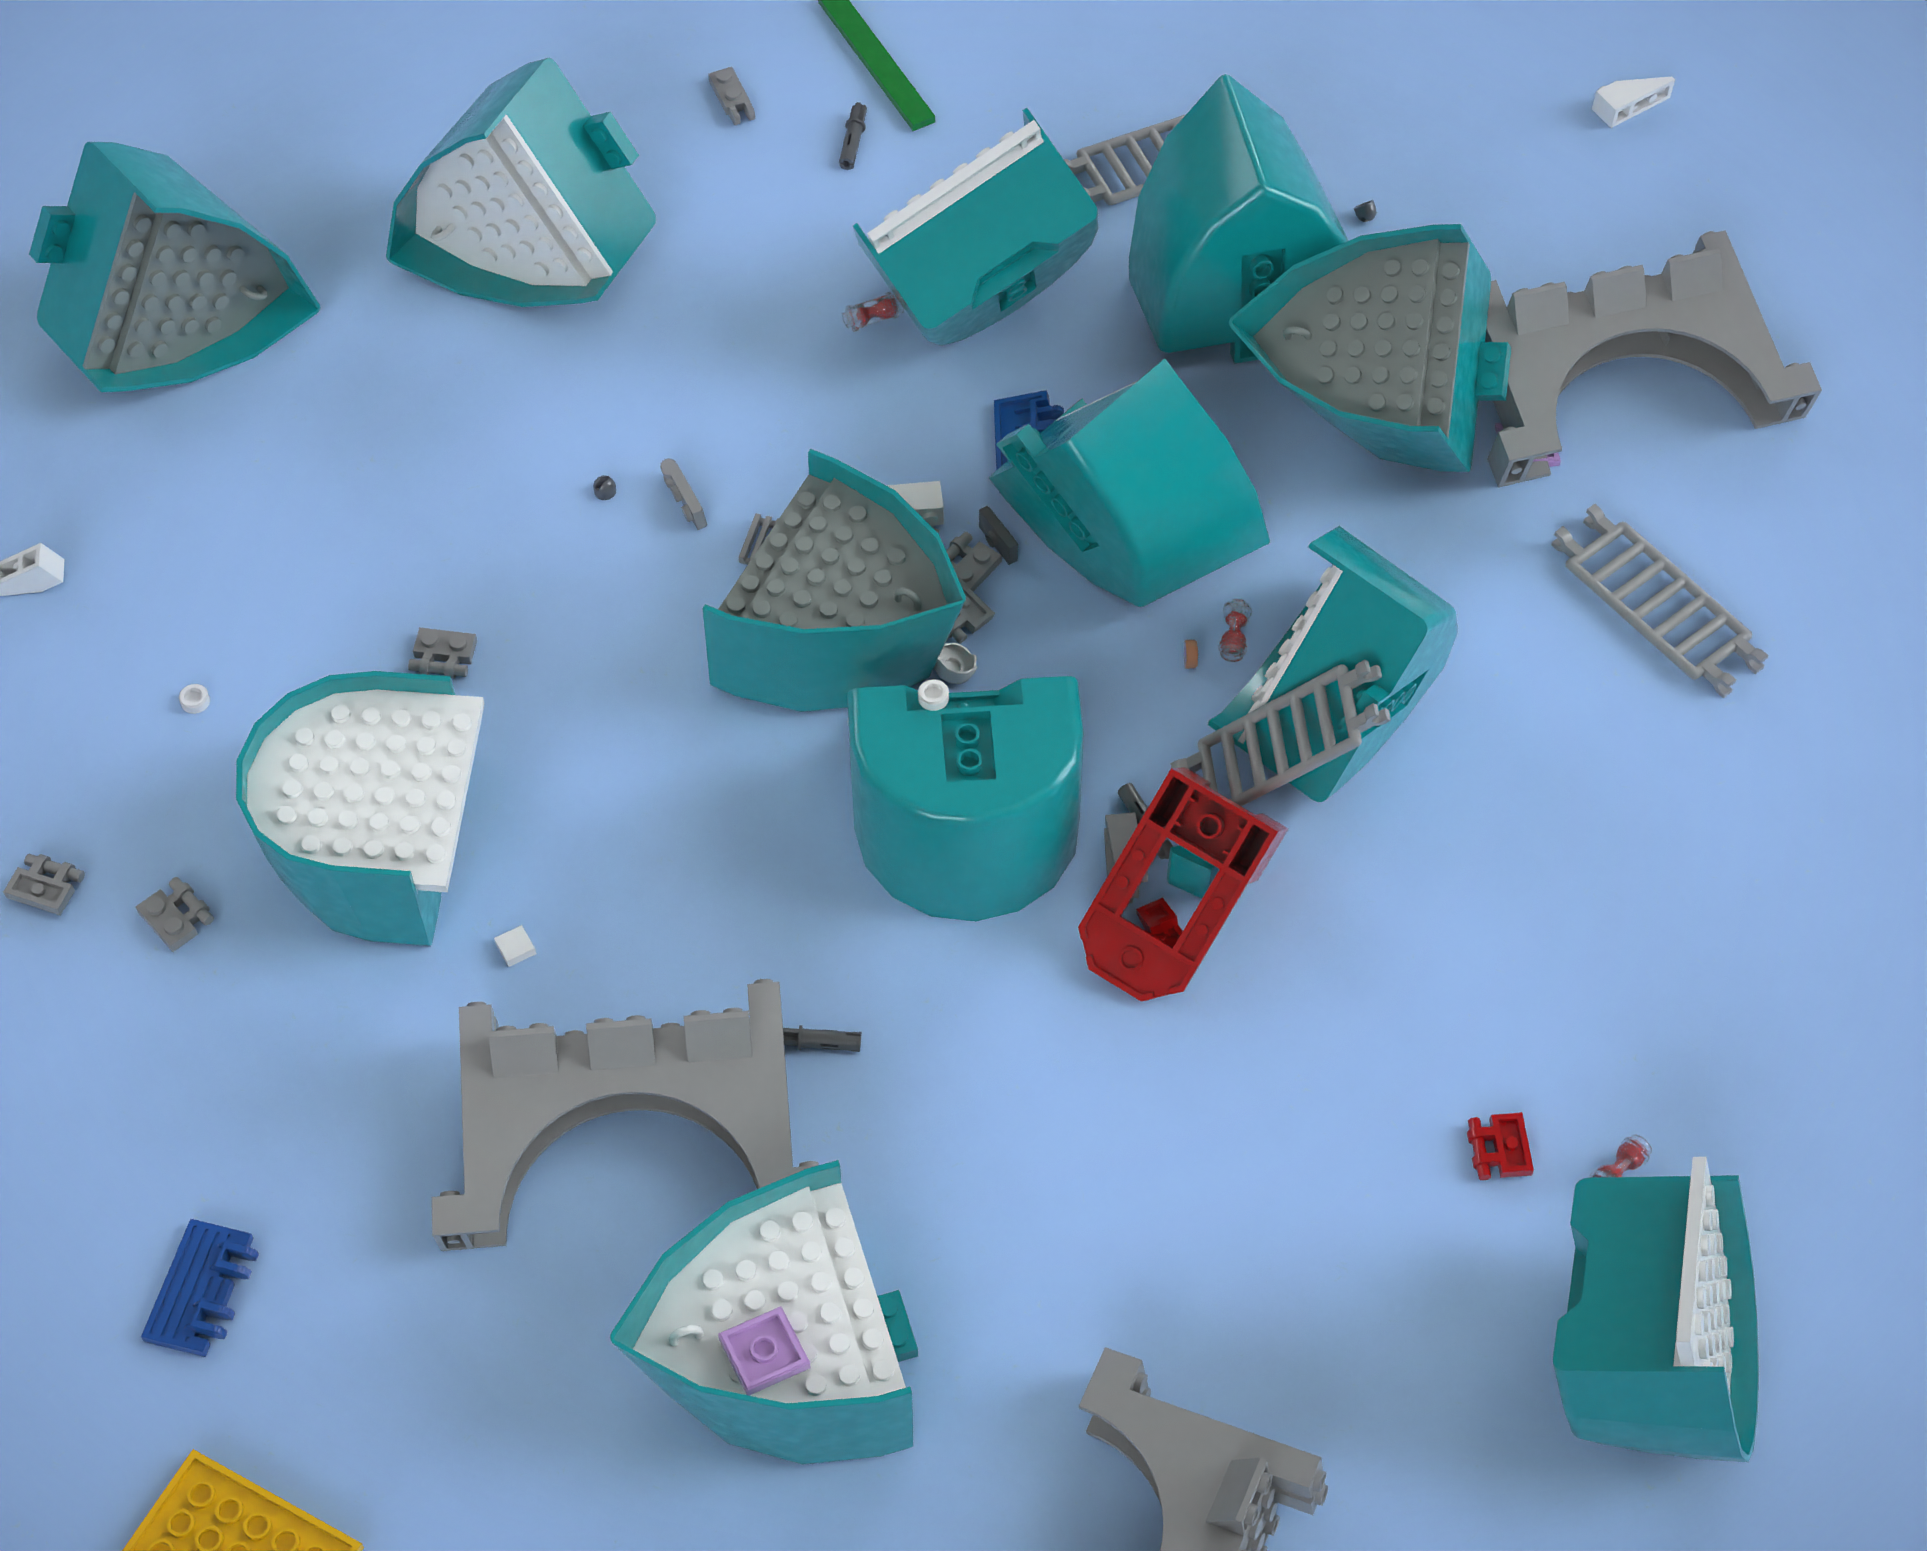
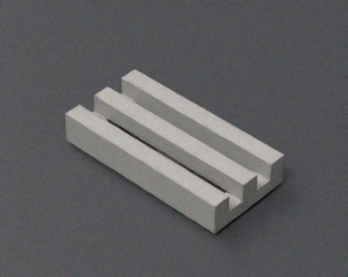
M755 514L739 554V563L749 564L764 542L768 529L773 528L779 518L773 521L770 516H766L764 519L761 518V514ZM759 526H762L756 544L752 551V554L750 558H748L749 552L751 550L752 544L758 532Z

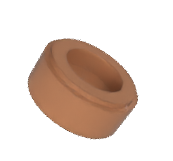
M1184 640L1185 669L1198 666V646L1195 640Z

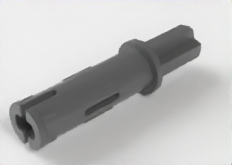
M856 102L852 106L850 118L845 123L847 130L839 163L840 167L846 170L854 168L861 134L866 128L864 121L867 107L862 105L861 102Z
M1127 783L1118 790V795L1129 812H1135L1137 824H1139L1148 807L1133 784ZM1168 838L1158 853L1160 859H1169L1170 848L1173 845Z
M799 1025V1029L783 1028L784 1045L798 1046V1050H801V1048H820L860 1052L862 1032L804 1029L803 1025Z

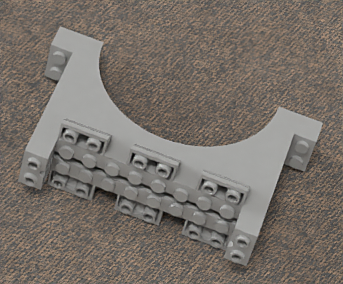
M1726 230L1720 232L1709 231L1701 235L1692 254L1684 256L1679 254L1667 260L1661 274L1654 276L1644 275L1643 265L1634 267L1624 266L1611 272L1600 271L1590 276L1585 290L1581 292H1567L1565 282L1556 284L1550 282L1533 289L1522 288L1512 293L1509 304L1506 307L1497 281H1491L1485 342H1508L1512 348L1506 401H1493L1504 429L1498 432L1487 458L1498 487L1551 475L1548 461L1533 462V460L1547 458L1546 455L1562 451L1556 425L1558 396L1579 375L1605 362L1628 357H1652L1671 360L1694 368L1715 380L1733 395L1749 416L1755 429L1806 418L1822 391L1810 362L1803 364L1792 363L1784 368Z
M759 979L754 981V984H747L749 1011H742L740 1008H728L723 1010V1013L710 1014L709 1011L698 1010L692 1012L691 1015L684 1016V1026H680L678 1023H665L661 1025V1028H653L651 1018L646 1019L640 1015L627 1017L625 1021L600 1018L594 1020V1023L586 1024L587 1034H584L583 1031L573 1030L566 1032L563 1036H557L554 1026H549L545 1023L532 1024L529 1028L516 1029L514 1026L499 1027L491 1004L486 1005L485 1002H470L465 1007H459L464 1194L460 1195L458 1191H444L440 1193V1196L432 1197V1235L440 1250L450 1251L506 1246L507 1226L512 1203L521 1181L532 1164L542 1152L566 1132L582 1123L611 1113L638 1110L657 1111L677 1115L703 1126L721 1138L737 1154L752 1176L757 1189L804 1169L818 1166L819 1163L816 1161H806L800 1163L799 1167H793L779 982H773L771 979Z
M1104 1348L1079 1404V1409L1093 1414L1086 1433L1104 1441L1126 1456L1142 1472L1152 1486L1161 1504L1163 1515L1160 1551H1267V1546L1264 1545L1268 1535L1273 1536L1279 1524L1280 1517L1276 1514L1277 1503L1310 1515L1314 1514L1317 1504L1323 1505L1327 1496L1328 1486L1325 1485L1326 1472L1323 1471L1321 1457L1150 1397L1151 1389L1148 1387V1375L1145 1374L1143 1361L1115 1350Z

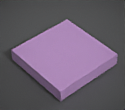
M781 1306L718 1333L719 1341L746 1395H752L811 1368L810 1361Z

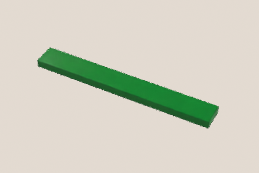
M818 0L819 5L911 130L915 131L935 123L934 113L849 0Z

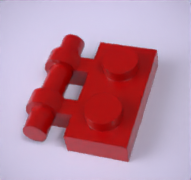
M1522 1112L1491 1115L1489 1127H1482L1478 1117L1468 1119L1469 1130L1467 1131L1468 1142L1473 1146L1474 1156L1472 1157L1473 1168L1478 1172L1479 1180H1489L1491 1178L1490 1167L1496 1166L1499 1168L1500 1178L1532 1176L1534 1168ZM1493 1140L1494 1153H1487L1485 1141Z

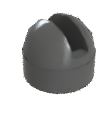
M1373 200L1354 207L1356 216L1362 222L1371 221L1376 216V206Z
M602 475L594 481V494L598 499L609 500L615 496L616 485L612 478Z

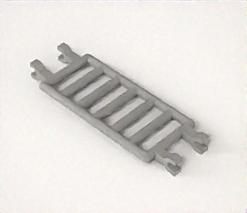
M1185 115L1081 148L1076 153L1078 158L1070 161L1064 159L1074 175L1084 171L1087 172L1095 187L1084 189L1093 202L1104 199L1106 204L1114 205L1138 197L1144 184L1135 185L1113 149L1126 145L1145 176L1148 177L1152 166L1136 141L1150 138L1158 152H1160L1164 143L1160 134L1173 130ZM1103 153L1125 187V190L1112 194L1090 157Z
M1593 504L1587 509L1586 513L1589 516L1584 519L1583 523L1591 529H1596L1601 536L1585 548L1581 547L1572 538V535L1564 526L1555 531L1554 535L1557 539L1551 545L1556 550L1563 551L1570 557L1565 563L1566 567L1691 679L1696 680L1704 676L1713 684L1716 692L1722 698H1725L1732 692L1733 689L1730 686L1736 682V679L1729 673L1721 671L1716 666L1718 663L1735 652L1745 660L1746 665L1754 674L1764 668L1762 662L1768 658V654L1761 649L1754 648L1748 642L1752 638V632L1626 522L1614 525L1605 517L1600 507ZM1622 534L1634 544L1592 575L1580 565ZM1642 552L1654 561L1653 564L1614 592H1610L1600 583ZM1662 570L1674 579L1672 583L1633 611L1621 601ZM1683 588L1695 597L1694 600L1654 629L1642 620L1644 616ZM1704 606L1716 616L1674 648L1662 638ZM1725 624L1737 634L1696 666L1683 656Z
M1363 660L1355 666V669L1348 672L1347 666L1340 664L1203 737L1198 741L1199 752L1188 758L1172 762L1171 768L1186 767L1194 773L1202 769L1203 778L1211 782L1209 788L1218 792L1210 747L1222 741L1231 792V799L1229 800L1243 806L1355 749L1362 743L1361 732L1373 726L1383 725L1391 721L1389 710L1384 708L1378 711V706L1374 703L1366 707L1363 713L1359 715L1356 713L1352 689L1365 682H1372L1381 678L1380 666L1374 665L1370 668L1369 662ZM1338 680L1349 738L1337 744L1325 690L1326 685ZM1313 692L1325 748L1324 751L1312 756L1302 705V698ZM1289 705L1291 706L1301 759L1299 764L1291 768L1288 766L1278 713L1279 710ZM1266 717L1268 719L1278 773L1268 780H1265L1255 723ZM1242 730L1245 731L1254 787L1244 792L1242 791L1233 735Z

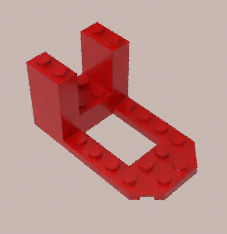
M1186 767L1170 769L1078 926L1086 953L1085 958L1088 969L1141 1002L1186 990L1248 884L1259 880L1288 831L1287 827L1263 813L1255 815L1209 788L1211 782ZM1167 838L1219 868L1218 873L1174 947L1122 917Z

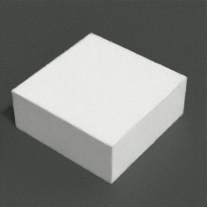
M522 925L494 938L495 944L508 967L536 955L535 947Z

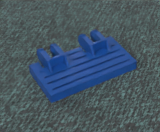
M1047 390L994 400L996 470L1008 461L996 445L1002 438L1027 424L1041 433L1064 413L1063 406L1050 405Z
M190 1219L141 1335L142 1340L146 1343L206 1357L211 1344L208 1339L200 1338L199 1335L224 1340L227 1330L222 1326L207 1323L205 1320L207 1316L228 1321L233 1320L235 1312L226 1306L235 1284L232 1279L224 1278L223 1276L226 1275L244 1280L250 1278L252 1273L250 1269L229 1261L231 1257L257 1261L259 1252L250 1248L254 1239L252 1234Z

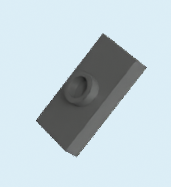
M985 506L979 510V528L985 534L987 543L990 547L997 549L1008 565L1016 562L1018 559L1017 541L990 507Z

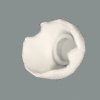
M946 643L934 666V670L942 680L951 684H962L968 681L977 669V656L971 654L966 647L958 643Z

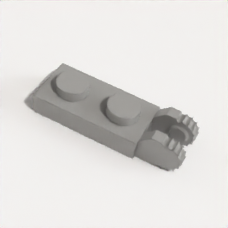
M732 67L708 73L709 82L726 115H729L734 125L740 124L739 111L744 110L750 121L756 119L754 108Z
M674 459L662 460L660 468L664 475V481L667 487L671 489L676 502L682 501L684 506L681 509L687 522L693 521L697 530L706 527L707 522L703 508Z

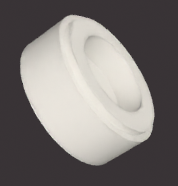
M936 679L923 682L918 689L920 705L930 711L944 708L949 701L947 685Z
M190 684L181 690L179 701L184 711L197 714L209 706L210 696L204 686Z

